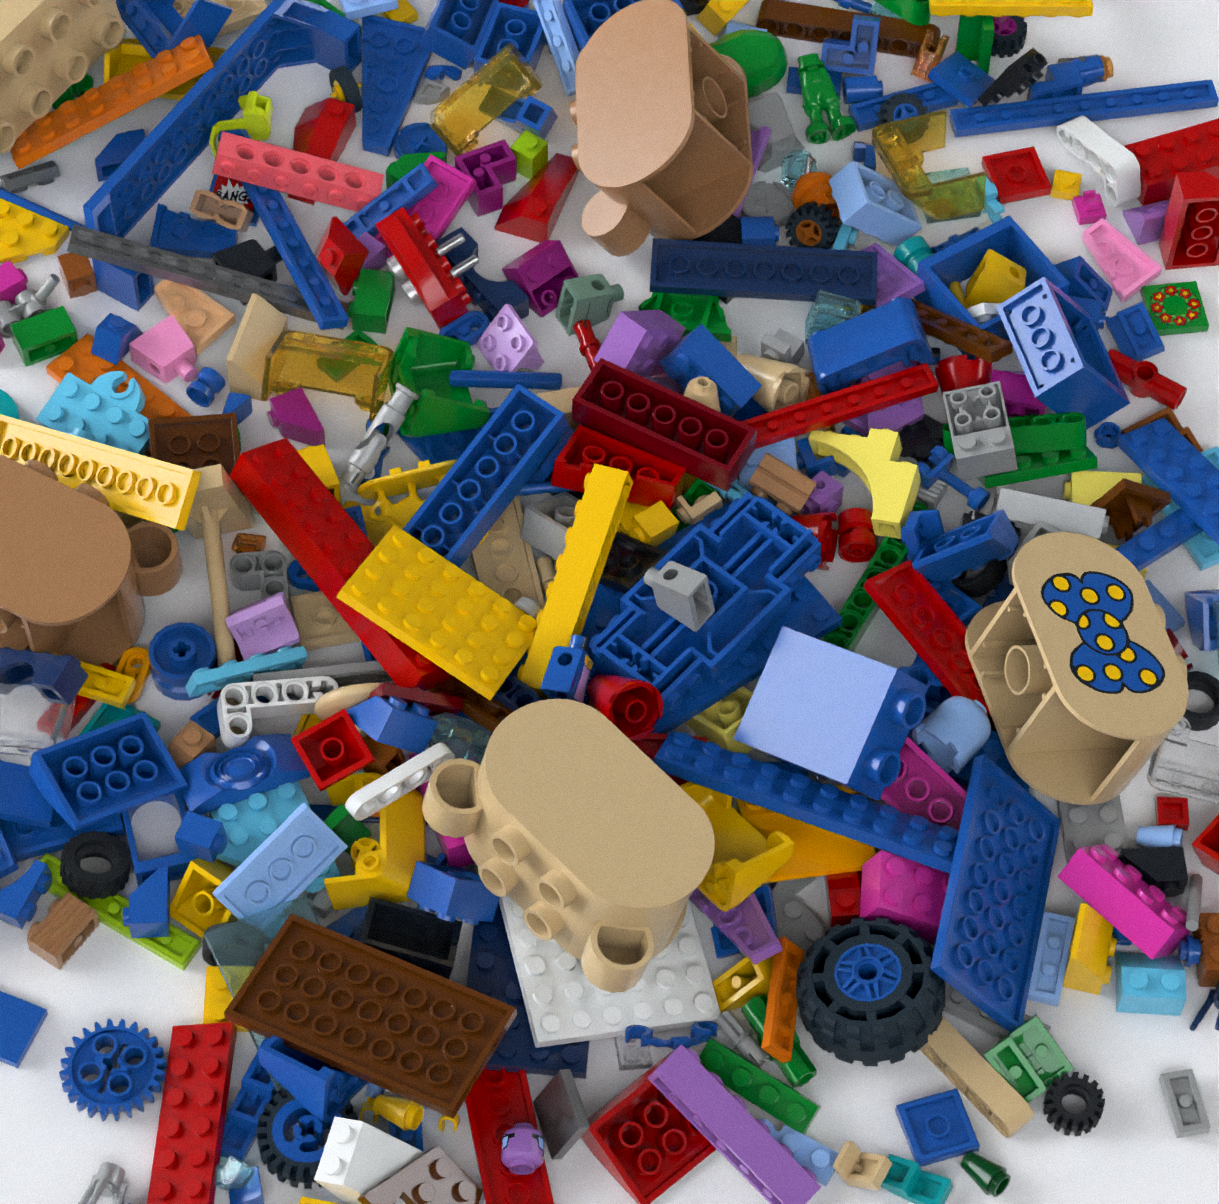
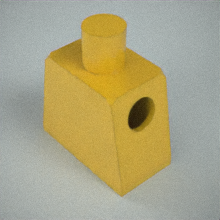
M988 249L966 284L964 303L972 306L983 302L1003 303L1027 287L1025 286L1027 271L1024 267Z

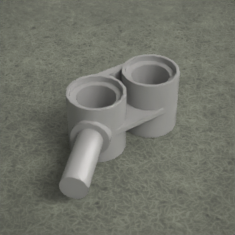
M50 274L38 291L27 289L19 293L15 298L16 306H13L7 300L0 301V334L3 338L12 337L11 324L48 310L45 306L47 303L46 299L60 282L57 275Z

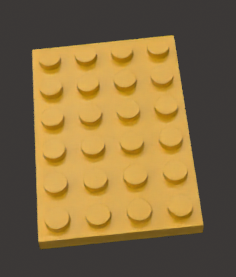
M395 524L337 595L338 599L489 701H491L531 645L529 639L535 636L538 627L536 620L532 616L518 609L507 599Z

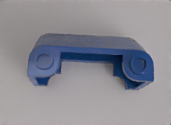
M904 297L894 298L889 303L828 329L816 331L807 341L815 380L822 395L851 387L850 382L900 361L904 363L905 367L911 365L910 361H919L921 364L927 363L928 366L936 363L917 309L911 299Z
M276 1035L263 1040L258 1049L259 1063L315 1118L325 1123L332 1120L368 1083V1081L285 1046L283 1039Z

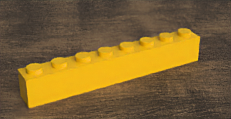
M594 463L592 472H588L585 477L584 495L582 500L579 499L576 503L574 510L575 521L573 526L567 529L565 535L566 547L563 554H559L556 560L555 570L557 572L554 581H550L547 586L545 607L540 609L537 615L536 624L538 627L535 636L529 639L531 645L527 649L528 656L525 665L522 664L517 673V678L534 690L540 698L549 699L540 687L554 648L556 646L569 647L571 636L582 634L633 485L628 471Z

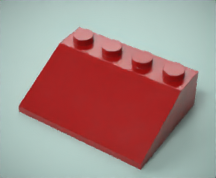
M672 1052L587 1119L590 1127L581 1136L592 1154L637 1204H650L716 1150L647 1079Z

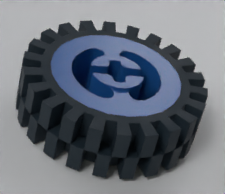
M284 1089L285 1096L281 1097L279 1093L274 1095L273 1104L271 1105L267 1102L264 1106V1115L260 1114L259 1127H257L259 1153L263 1164H267L269 1173L272 1176L277 1173V1178L280 1182L284 1183L288 1179L290 1180V1186L298 1188L299 1182H302L305 1189H312V1182H316L314 1178L325 1148L323 1131L331 1129L334 1118L326 1123L315 1118ZM350 1101L335 1116L358 1120ZM293 1126L294 1140L288 1142L285 1137Z

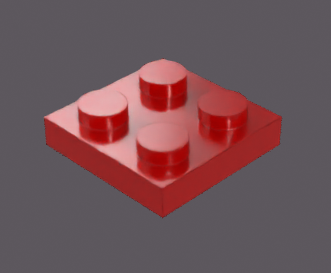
M1034 146L982 157L981 164L989 181L995 184L998 192L996 199L1001 204L1051 194V184Z

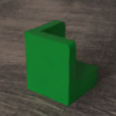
M340 804L323 821L348 846L344 851L350 856L351 846L355 841L365 837L369 838L372 835L371 831L360 820L357 821L352 817L343 804Z

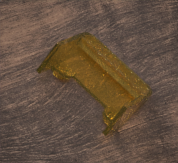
M509 43L434 108L430 113V127L456 156L463 154V150L469 152L478 144L479 141L476 138L479 136V132L519 97L523 98L529 95L532 97L542 87L541 79L513 43Z
M945 110L874 127L872 130V145L901 193L922 211L936 220H944L984 210L986 174L984 172L932 184L921 167L924 163V152L945 148L947 116Z
M284 331L279 335L265 357L261 401H267L272 392L281 395L302 387L355 397V404L360 406L361 410L370 412L369 420H374L384 403L394 352L392 349L380 345L300 331Z

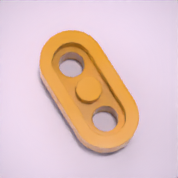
M132 647L126 650L115 671L133 677L136 681L127 704L135 702L141 696L151 672L149 651L142 647ZM135 664H141V665H142V666L139 667V668H134V667H133Z

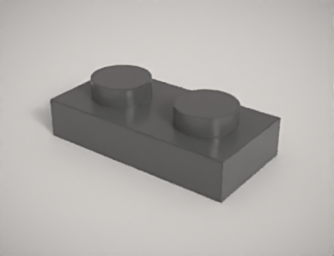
M49 161L2 175L0 179L7 192L19 193L27 190L28 185L38 183V185L50 184L54 182L55 177L60 176L56 163Z

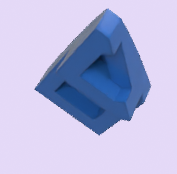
M854 141L853 161L864 162L865 167L875 171L876 156L874 146L865 142Z

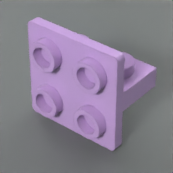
M505 304L476 342L477 347L494 371L516 372L518 368L538 370L544 363V360L538 353L536 340L510 304Z
M278 592L230 613L231 616L225 618L244 661L258 653L272 654L283 647L293 645L301 640L283 592Z

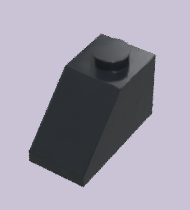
M1183 846L1121 849L1118 859L1125 865L1128 864L1136 868L1142 874L1141 879L1149 886H1156L1166 897H1175L1184 893L1188 882V874Z

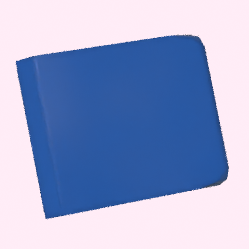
M230 392L222 414L236 413L237 425H239L253 411L251 396Z
M258 1166L227 1177L230 1204H264Z

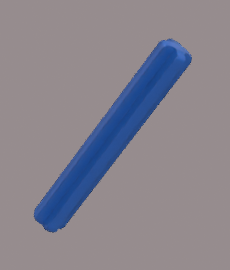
M451 370L449 384L452 387L514 389L517 384H520L526 389L559 390L562 386V375L560 373Z

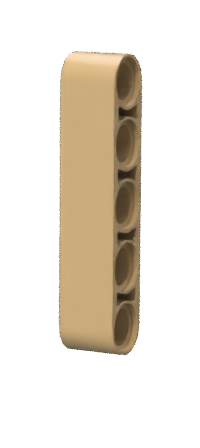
M942 1016V1021L937 1031H934L932 1035H928V1042L919 1050L1003 1136L1010 1138L1034 1118L1032 1108Z

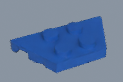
M499 407L490 408L489 419ZM485 424L479 429L420 438L403 436L400 428L396 433L420 461L429 460L431 464L443 461L458 460Z

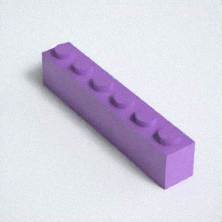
M681 1044L647 1077L770 1204H806L821 1188L816 1182L815 1174L807 1167L801 1166L793 1158L792 1151L785 1144L778 1143L769 1134L770 1130L763 1121L754 1119L748 1113L745 1103L739 1097L731 1095L723 1087L724 1084L721 1078L714 1072H708L700 1064L699 1056L690 1048H685Z

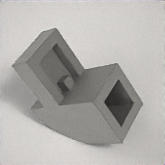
M780 328L774 336L766 333L760 341V357L797 365L805 354L804 341Z

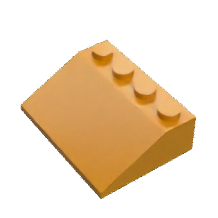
M834 785L839 790L847 792L849 794L862 795L840 785ZM736 798V811L766 839L769 834L781 831L788 835L795 843L791 859L764 883L862 871V865L876 855L873 846Z

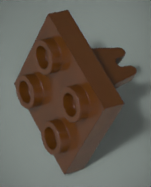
M1123 478L1091 506L1106 509L1105 515L1110 516L1109 525L1112 526L1116 538L1121 540L1125 537L1127 542L1133 538V533L1143 525L1149 527L1152 524V518L1171 503L1169 492Z

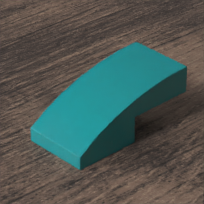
M889 1154L888 1158L892 1162V1166L881 1187L914 1204H945L953 1188L951 1179L923 1171L919 1163Z

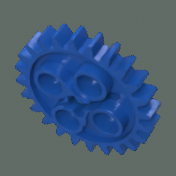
M108 1019L105 1028H102L98 1022H95V1031L92 1033L85 1027L82 1029L83 1039L75 1036L72 1037L75 1048L65 1047V1053L68 1058L60 1060L64 1070L59 1071L60 1078L64 1081L62 1083L63 1091L69 1092L67 1096L70 1103L77 1101L76 1106L79 1112L88 1107L89 1118L95 1116L97 1112H100L102 1121L107 1119L108 1114H113L115 1121H119L121 1112H125L129 1118H132L133 1108L136 1107L139 1111L144 1112L143 1101L145 1100L153 1104L155 1101L152 1092H162L159 1082L165 1081L166 1075L162 1070L167 1068L166 1060L162 1059L164 1057L163 1048L157 1047L159 1044L156 1036L149 1038L148 1028L138 1033L137 1022H134L129 1028H126L124 1019H121L118 1026H113L112 1020ZM124 1046H127V1047L122 1051V1053H121V1055H120L121 1049H122ZM104 1047L113 1048V1050L109 1053H99V1051ZM132 1059H142L138 1065L128 1064ZM88 1075H98V1078L94 1081L84 1080ZM106 1085L107 1087L104 1093L100 1094L99 1092H101ZM118 1086L128 1087V1089L122 1093L113 1092L114 1089Z

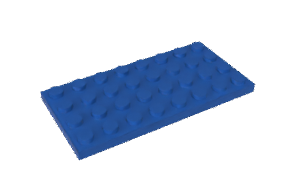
M983 754L974 757L930 970L1004 1029L1011 1032L1021 1025L1024 1019L1061 820Z

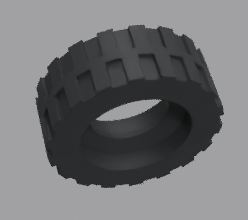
M90 831L89 833H80L76 837L73 836L64 845L61 855L60 877H62V882L68 887L69 891L76 893L77 896L82 898L88 897L95 900V898L106 899L109 896L113 897L120 890L122 891L125 888V884L128 883L131 852L127 849L124 841H120L117 836L109 835L107 832ZM99 857L109 861L111 869L104 873H91L83 870L80 867V862L84 858Z

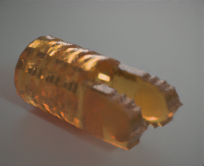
M927 29L910 75L932 83L933 81L927 76L930 70L940 63L950 37L943 35L938 42L935 54L928 51V48L933 39V30Z

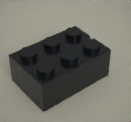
M370 896L362 920L358 941L449 979L454 966L462 921L455 920V922L442 920L436 917V914Z

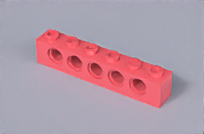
M223 131L212 173L356 212L360 211L381 194L384 174Z

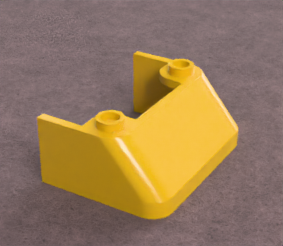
M376 772L352 774L328 787L326 791L332 806L345 805L352 794L383 775ZM414 789L380 810V850L362 854L356 861L355 875L324 878V885L334 910L364 907L368 905L370 896L393 903L413 901L407 898V893L416 862H427L426 820L422 811L423 797L419 791Z

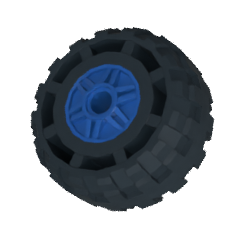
M864 917L851 919L850 924L841 927L838 923L825 932L823 939L817 938L807 949L806 957L803 963L799 964L797 971L796 995L800 1016L806 1031L810 1032L814 1042L823 1051L826 1050L828 1053L834 1052L837 1059L850 1064L854 1060L862 1061L864 1066H878V1062L890 1060V1063L893 1064L904 1060L907 1052H917L928 1042V1035H932L934 1031H937L942 1021V1012L945 1007V981L930 970L934 948L928 941L918 937L917 931L903 923H900L899 926L893 925V921L889 918L876 917V921H865Z

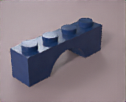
M462 227L436 241L437 245L440 246L459 233L465 237V242L444 254L452 268L472 255H476L478 258V244ZM475 266L458 276L472 300L471 303L474 306L478 305L482 309L490 323L505 304L512 305L521 320L529 315V297L513 280L503 282L487 280L475 271Z
M9 647L0 648V696L9 697L20 686L32 681V685L48 702L70 705L89 675L80 667V661L69 654L61 656L50 652H32L28 649L21 651L13 650Z

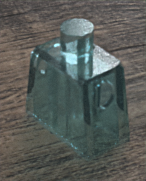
M818 290L806 319L805 344H807L808 339L814 332L828 329L861 315V303L855 299Z

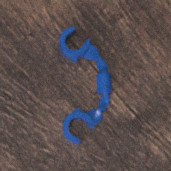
M713 1021L694 1022L691 1026L690 1038L689 1036L672 1037L670 1040L653 1037L652 1028L643 1025H630L625 1030V1043H628L631 1039H641L640 1047L652 1045L655 1047H669L675 1050L682 1044L685 1048H690L691 1046L708 1042L711 1035L716 1037L718 1024Z

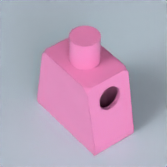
M172 315L129 343L131 361L163 383L170 382L178 375L185 382H190L198 373V370L193 366L197 361L195 346Z

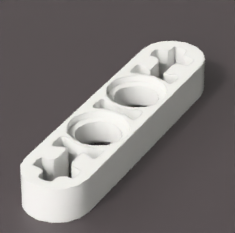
M437 743L356 791L348 798L345 808L355 820H363L429 781L436 767L447 760L455 759V755L445 743Z

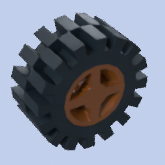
M807 202L799 206L788 218L785 229H789L785 233L786 238L792 237L788 242L790 246L796 244L797 247L829 249L835 242L838 235L837 232L840 230V225H835L838 221L837 216L833 218L830 216L834 211L831 208L825 211L826 205L823 203L817 207L818 202H812L810 205Z

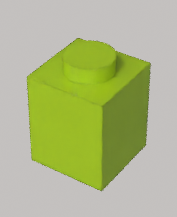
M527 130L510 146L511 151L516 157V172L528 179H531L548 162V142Z

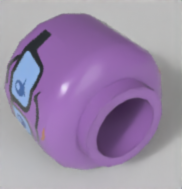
M517 1123L514 1125V1128L504 1132L501 1143V1160L509 1168L510 1172L518 1175H528L535 1172V1169L542 1165L545 1142L543 1134L539 1130L534 1129L533 1125L529 1123Z

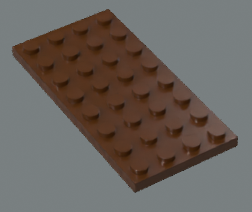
M290 913L225 1010L224 1015L226 1020L267 1038L276 1035L282 1038L284 1045L454 1119L516 1018L517 1010L516 1007Z

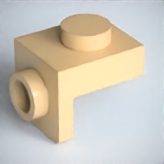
M853 1141L845 1142L833 1164V1168L848 1186L877 1191L892 1166V1162L887 1156L861 1152Z

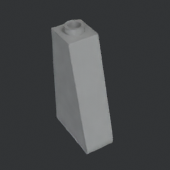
M1002 487L996 488L991 511L992 514L1004 509L1009 520L1033 525L1041 521L1062 531L1100 538L1101 533L1107 532L1110 516L1105 515L1106 509Z

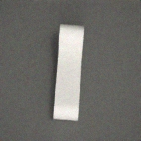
M1083 115L1057 126L1056 132L1060 143L1103 177L1104 195L1112 207H1118L1140 196V165L1132 152Z
M329 676L228 684L222 689L217 702L222 742L232 749L243 745L248 741L252 731V719L315 714L314 705L323 694L337 689L339 686ZM293 693L297 695L300 700H291L287 697L286 694ZM256 696H264L269 702H259ZM233 698L239 702V705H230L226 702V699ZM230 727H239L244 733L235 734L230 730Z

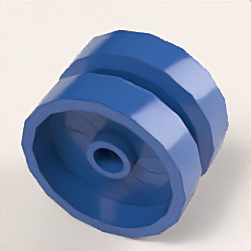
M178 622L164 627L155 634L150 642L148 655L152 678L156 688L164 696L174 700L190 701L205 695L202 694L189 698L185 688L194 671L203 667H209V669L218 668L213 638L203 627L193 623Z

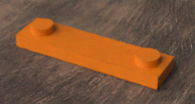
M783 936L777 938L783 950L773 955L761 1049L781 1063L791 1061L798 1008L796 995L797 971L799 964L803 963L805 952Z

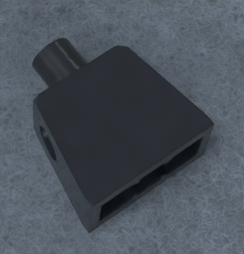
M254 239L213 253L215 265L274 282L277 281L275 264L283 261L276 246L264 250ZM240 301V303L243 306L248 304L246 302Z

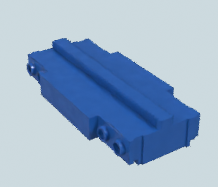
M746 492L740 499L736 498L730 504L728 511L721 518H715L709 528L701 523L697 524L654 566L655 569L660 571L667 562L674 561L707 575L715 612L701 628L695 632L661 610L656 604L653 588L644 583L643 576L620 599V613L610 620L608 627L601 634L597 633L591 638L588 643V655L595 662L596 670L600 673L643 680L652 684L661 694L663 700V714L661 717H663L669 710L676 709L681 703L683 695L689 689H696L703 678L712 684L791 606V592L798 588L802 577L808 571H815L821 563V543L818 542V538L812 535L813 531L810 528L807 530L763 497L759 498L756 496L753 498L750 492Z

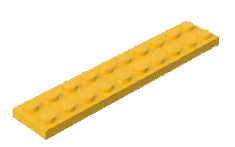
M0 414L1 455L23 465L29 459L40 461L56 474L58 482L76 489L79 484H87L94 487L107 498L109 507L115 511L181 531L185 530L202 472Z

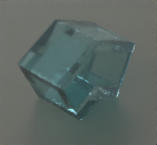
M230 1155L225 1164L216 1165L215 1186L226 1191L244 1189L255 1170L242 1160Z

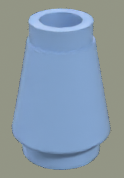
M1176 825L1139 826L1136 844L1147 848L1181 847L1183 829L1176 828Z

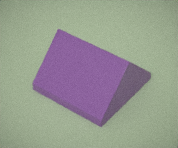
M1170 199L1122 211L1123 217L1138 245L1160 240Z

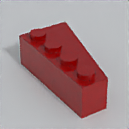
M579 425L555 460L551 486L584 493L585 477L588 472H592L595 463L629 472L633 485L627 500L628 503L650 507L662 500L671 511L676 503V498L682 493L687 469Z

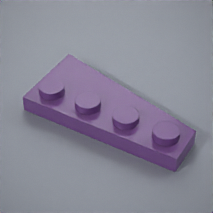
M698 888L690 894L688 899L754 965L783 950L754 892L740 905L727 912L720 910Z

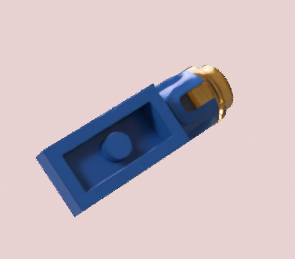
M1095 54L1058 59L1056 64L1047 66L1045 81L1029 86L1026 101L1081 95L1083 87L1105 82L1108 78L1113 77L1111 58Z

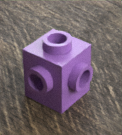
M821 471L812 478L817 485L802 508V514L836 513L842 505L844 486L824 471Z

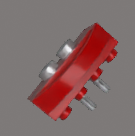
M404 207L374 224L392 257L386 260L391 273L399 282L405 278L408 280L402 284V289L413 306L416 307L423 303L439 330L468 312L466 305L471 303L472 300L458 276L478 264L479 259L476 255H472L452 268L444 255L465 242L463 234L459 233L438 246L432 235L424 227L425 225L418 213L414 212L408 215Z

